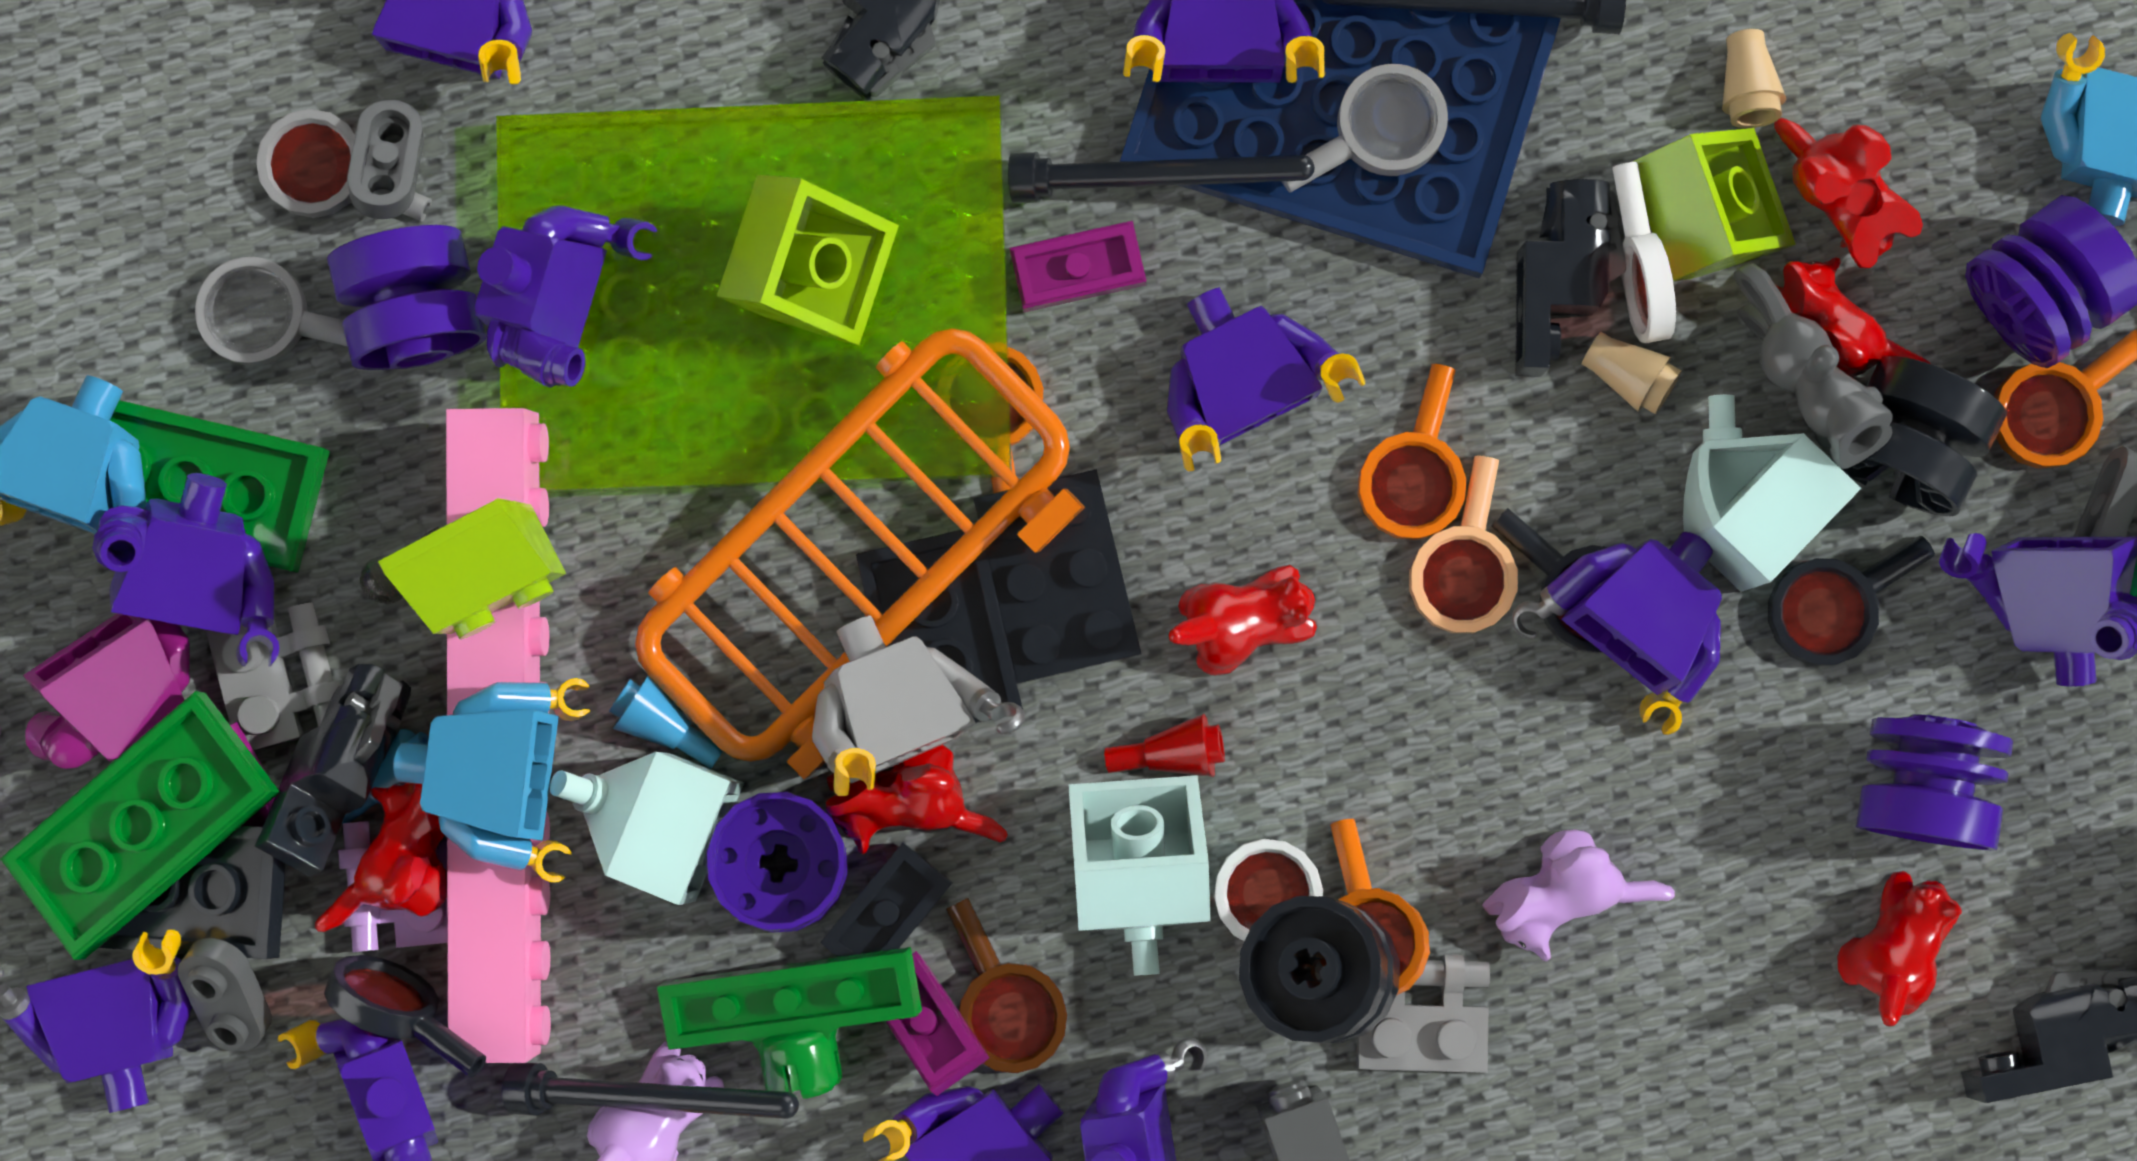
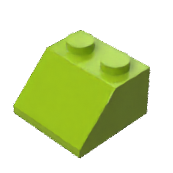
M1754 128L1689 134L1632 161L1638 163L1649 225L1652 233H1656L1662 241L1668 257L1673 282L1698 278L1796 245Z
M757 175L717 297L768 319L859 346L899 225L802 178Z
M500 498L378 561L386 577L433 634H453L456 632L460 640L473 636L492 626L496 622L492 613L512 602L515 603L518 609H522L548 597L554 592L550 582L566 574L532 505Z

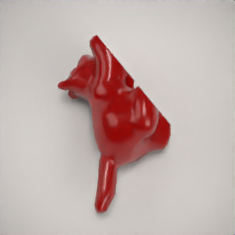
M1780 118L1774 122V129L1780 139L1798 159L1792 167L1793 183L1801 197L1825 212L1842 237L1840 247L1848 248L1851 257L1859 268L1869 269L1874 266L1878 256L1891 249L1895 233L1905 237H1916L1921 234L1923 223L1920 213L1891 190L1881 177L1880 171L1892 159L1890 145L1882 134L1867 125L1853 124L1843 133L1829 134L1816 141L1795 122L1786 118Z
M1835 257L1825 262L1811 261L1804 263L1790 261L1784 266V287L1777 285L1776 287L1784 297L1792 313L1815 321L1826 331L1832 346L1839 354V362L1836 367L1852 378L1861 375L1875 366L1879 359L1886 356L1906 357L1931 364L1927 359L1887 339L1885 331L1874 317L1849 301L1840 292L1835 284V273L1841 264L1840 258Z
M1290 564L1274 568L1256 580L1240 587L1217 582L1199 584L1187 589L1181 596L1178 608L1180 614L1186 616L1187 620L1180 622L1169 631L1168 638L1174 644L1196 645L1199 652L1196 657L1197 666L1206 674L1213 676L1229 674L1242 664L1257 647L1271 644L1300 643L1314 637L1317 626L1315 621L1309 618V615L1315 606V594L1308 586L1298 581L1300 578L1299 571Z
M944 745L896 764L890 770H882L875 773L873 790H868L867 785L862 780L854 783L849 781L847 796H838L836 794L826 802V810L832 815L833 822L840 826L848 837L854 840L861 854L867 852L870 839L878 830L891 826H905L921 830L941 829L951 826L996 842H1004L1008 837L1007 831L993 818L965 808L962 787L953 770L954 754ZM834 773L827 777L828 787L833 792Z
M400 782L388 788L373 787L370 794L383 806L385 812L384 823L379 835L362 855L354 875V883L349 885L335 902L316 919L314 928L318 932H325L342 925L363 904L384 910H407L419 917H423L440 908L447 900V870L436 857V849L446 835L441 832L439 816L424 812L421 809L422 784Z
M1905 871L1893 872L1882 892L1880 916L1876 927L1864 937H1853L1841 946L1837 955L1840 977L1848 985H1862L1880 996L1878 1010L1884 1025L1888 1027L1895 1026L1902 1015L1912 1014L1917 1011L1920 1004L1928 1000L1936 985L1937 967L1935 959L1940 951L1942 942L1956 924L1960 914H1962L1961 907L1956 901L1951 899L1941 882L1927 880L1913 886L1910 874Z

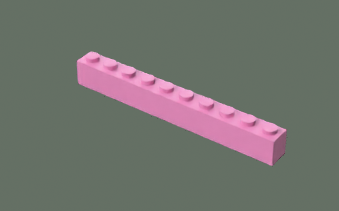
M525 408L446 409L447 525L497 498L531 504L542 527L547 525L549 499L547 490L539 488V462L547 461L549 436L546 424L539 423V413ZM540 601L522 609H518L514 602L492 613L496 621L492 626L468 638L460 640L456 632L447 634V715H453V711L459 701L496 682L546 683L540 682V656L547 655L550 636L547 618L540 617ZM547 812L543 841L550 839V820ZM447 837L448 1028L486 1056V1063H526L541 1053V1045H547L550 1037V1010L548 1006H541V980H547L550 971L549 943L541 941V915H547L549 910L550 883L537 875L532 866L527 865L523 870H516L474 860ZM530 839L532 846L534 847L543 842L541 840Z

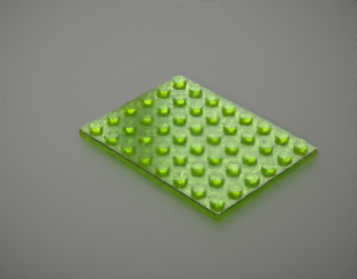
M1000 95L496 116L498 230L502 226L522 230L527 218L552 206H566L609 217V223L615 224L622 218H632L649 222L657 228V232L640 229L633 237L635 250L652 254V257L647 260H638L620 255L607 242L601 247L607 250L578 346L585 354V368L580 381L575 386L556 385L549 388L511 365L506 364L500 367V408H525L539 413V423H544L547 426L549 436L548 458L546 462H539V488H545L547 493L777 485L884 378L875 367L901 341L913 350L923 339L936 331L951 328L970 331L985 341L1009 366L1002 110ZM757 175L802 178L899 225L859 346L768 319L717 297ZM955 354L945 355L921 379L1012 471L1010 404L965 358ZM912 387L875 423L930 480L999 477ZM866 432L830 467V470L843 483L912 480ZM819 478L814 484H823L825 482Z

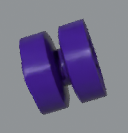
M419 225L382 231L345 243L334 249L327 256L336 300L343 305L363 307L347 316L342 322L353 367L362 370H388L427 366L471 350L486 340L484 324L475 315L476 294L469 291L452 289L466 281L471 275L462 232L458 228L446 225Z

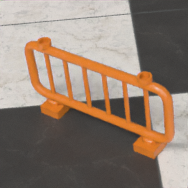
M955 328L936 331L923 339L913 350L903 341L894 346L875 367L884 378L685 576L674 567L663 575L649 590L648 594L657 604L646 614L638 626L635 641L638 661L647 675L719 749L732 758L748 762L768 759L792 741L799 749L786 762L804 780L813 775L825 763L812 741L817 697L824 689V681L836 668L849 663L845 652L836 659L739 559L774 523L788 535L866 616H872L887 647L1019 516L1027 525L1017 535L1037 553L1085 508L1068 489H1062L1056 496L1047 489L1058 478L1067 464L1070 445L1066 428L1058 416L993 349L970 331ZM955 354L965 358L1041 436L1044 444L1043 455L1021 479L921 379L945 355ZM911 387L1010 487L975 524L875 424ZM865 432L965 533L929 569L830 470V467ZM819 478L919 578L883 615L784 514ZM729 567L828 668L792 704L693 604ZM683 613L782 712L764 732L756 736H746L737 731L665 657L661 649L662 635Z

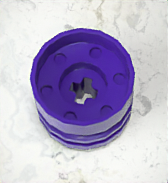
M2065 195L2057 197L2021 223L2018 236L2007 234L1992 244L1991 249L1983 251L1966 265L1965 277L1970 294L1986 318L2016 354L2031 364L2044 368L2057 364L2069 355L2070 349L2073 350L2086 343L2090 339L2092 328L2102 329L2112 324L2137 305V260L2131 248L2104 216L2095 208L2076 197Z
M1912 714L1901 718L1878 717L1872 719L1870 735L1880 740L1899 744L1898 751L1875 749L1867 751L1866 761L1880 768L1893 771L1895 774L1893 784L1876 783L1862 786L1856 828L1877 834L1944 846L1997 851L2003 808L1991 801L1974 797L1975 786L2007 783L2009 774L2007 771L1979 764L1980 757H2011L2013 740L2009 737L1989 732L1975 723L1947 717Z
M789 792L759 793L734 805L716 825L707 849L708 880L719 903L740 922L771 933L799 931L821 920L839 900L848 875L846 847L833 819L812 800ZM777 847H786L788 857L798 862V868L796 872H786L783 882L775 883L773 882L772 872L763 868L762 863L764 857H775Z

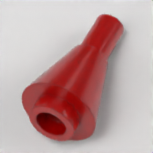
M1205 714L1150 736L1144 742L1104 749L1108 773L1148 767L1152 771L1214 777L1215 764L1225 762L1221 728L1219 724L1209 726Z

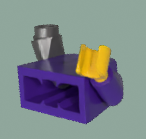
M386 0L374 25L372 35L387 51L482 75L484 82H489V77L500 79L502 70H507L509 83L515 85L521 81L519 62L532 36V27L523 0Z

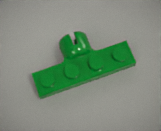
M911 947L670 980L657 986L668 1050L740 1040L752 1042L759 1051L765 1090L791 1093L800 1090L803 1099L817 1097L831 1091L836 1084H839L843 1077L836 1041L838 1028L916 1017L922 1011Z

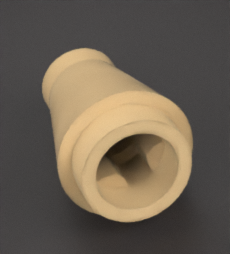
M1744 29L1730 34L1726 38L1728 52L1722 110L1730 115L1731 124L1738 128H1757L1769 125L1781 118V106L1786 102V95L1766 47L1764 32L1759 29Z
M1600 332L1595 338L1581 364L1598 375L1635 410L1639 412L1643 407L1654 414H1657L1682 373V370L1670 364L1672 357L1611 338L1603 332Z

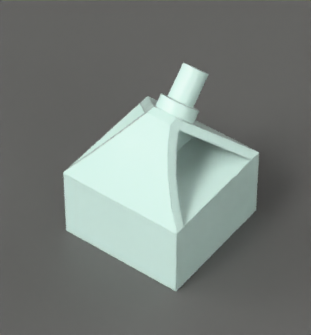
M1734 395L1708 396L1709 429L1702 430L1703 443L1693 452L1687 474L1683 509L1684 532H1691L1700 536L1711 546L1713 555L1708 561L1737 589L1743 592L1772 582L1861 487L1804 433L1742 438V429L1735 427Z
M656 751L598 776L589 773L580 777L560 770L551 779L550 793L553 796L571 801L574 808L584 814L605 876L674 904L683 905L697 900L708 873L707 849L715 827L731 808L736 805L744 782L675 754Z
M1198 775L1068 784L1079 931L1124 929L1125 942H1131L1134 976L1160 974L1157 940H1163V926L1210 921L1209 861Z

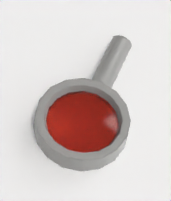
M306 109L287 114L273 123L260 141L256 165L261 185L274 202L292 214L311 218L335 214L351 203L347 177L356 135L355 131L346 122L330 112ZM379 189L374 191L373 194L383 195L391 191ZM415 192L412 204L402 214L419 221H424L426 214H423L425 206L430 208L432 199Z

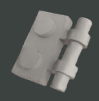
M304 603L288 608L294 632L279 637L275 620L274 624L268 628V631L274 634L279 641L280 647L278 657L271 667L268 666L269 649L264 643L259 641L250 642L246 645L248 653L247 665L244 667L239 663L236 655L237 647L247 633V628L241 624L238 635L211 630L206 631L230 725L238 723L254 752L300 739V736L304 735L299 716L301 712L314 709L319 727L334 692L341 686L340 680L333 681L325 647L330 645L325 625L319 626L313 603ZM299 654L308 687L293 693L284 658Z
M1397 953L1400 960V974L1410 961L1406 959L1405 953ZM1443 954L1442 961L1427 960L1423 974L1412 986H1441V1005L1405 1004V992L1397 995L1388 1015L1368 1034L1357 1037L1356 1068L1366 1070L1488 1073L1489 1008L1486 1006H1463L1464 987H1489V962L1464 961V956L1458 954Z

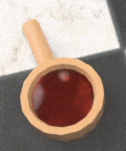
M1474 456L1461 526H1453L1431 536L1417 550L1409 569V592L1417 610L1431 625L1450 633L1473 634L1495 625L1510 610L1518 591V569L1510 550L1494 534L1486 531L1499 460L1491 457Z

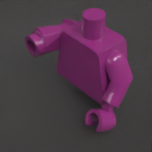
M117 613L25 673L23 677L28 684L60 714L46 711L34 715L29 720L25 730L26 745L31 753L42 760L52 761L54 765L64 769L78 768L99 753L108 761L118 759L122 753L185 700L182 692L190 682V642L181 626Z

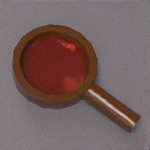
M966 898L946 908L978 974V977L972 980L961 999L959 1012L990 1057L983 1063L984 1065L995 1071L1016 1074L1038 1068L1055 1054L1065 1036L1067 1010L1062 992L1049 975L1032 965L1013 962L1001 964L969 898Z

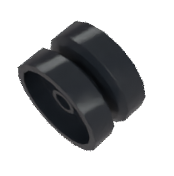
M1296 896L1272 905L1252 924L1240 950L1239 981L1248 1007L1266 1028L1292 1041L1344 1043L1366 1035L1388 1015L1399 990L1400 960L1389 932L1371 913L1348 902L1334 898ZM1325 959L1327 965L1319 971L1320 977L1323 980L1321 983L1315 976V967L1320 960Z

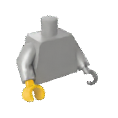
M865 616L844 625L836 631L849 659V663L836 668L824 681V689L817 697L812 741L829 769L834 773V792L838 796H847L849 781L854 783L862 780L867 785L868 790H873L875 773L960 738L976 724L973 716L980 721H987L989 719L997 721L1003 717L1013 716L1011 720L999 723L996 726L1000 734H1009L1022 726L1025 721V712L1015 703H1001L999 694L993 691V689L937 649L926 647L922 640L916 636L886 647L872 616Z

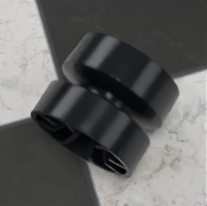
M1900 356L1882 357L1879 359L1866 387H1875L1882 395V404L1891 411L1892 422L1890 426L1893 432L1892 436L1874 454L1860 463L1842 470L1851 479L1866 486L1868 481H1871L1891 467L1895 469L1894 475L1897 477L1889 493V498L1922 512L1940 516H1956L1959 514L1977 477V470L1963 456L1982 457L1989 453L2007 416V411L1990 393L1957 374L1911 358Z

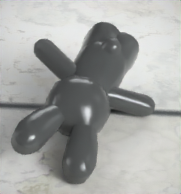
M1746 264L1734 272L1735 281L1751 302L1738 309L1737 314L1745 325L1763 341L1760 348L1761 368L1772 384L1785 391L1795 392L1798 408L1808 427L1814 432L1819 445L1830 448L1832 461L1841 469H1846L1860 463L1882 448L1889 441L1893 432L1890 426L1892 413L1882 404L1883 398L1881 393L1875 387L1864 386L1836 367L1839 362V354L1832 346L1826 331L1815 321L1792 313L1784 297L1766 271L1755 264Z

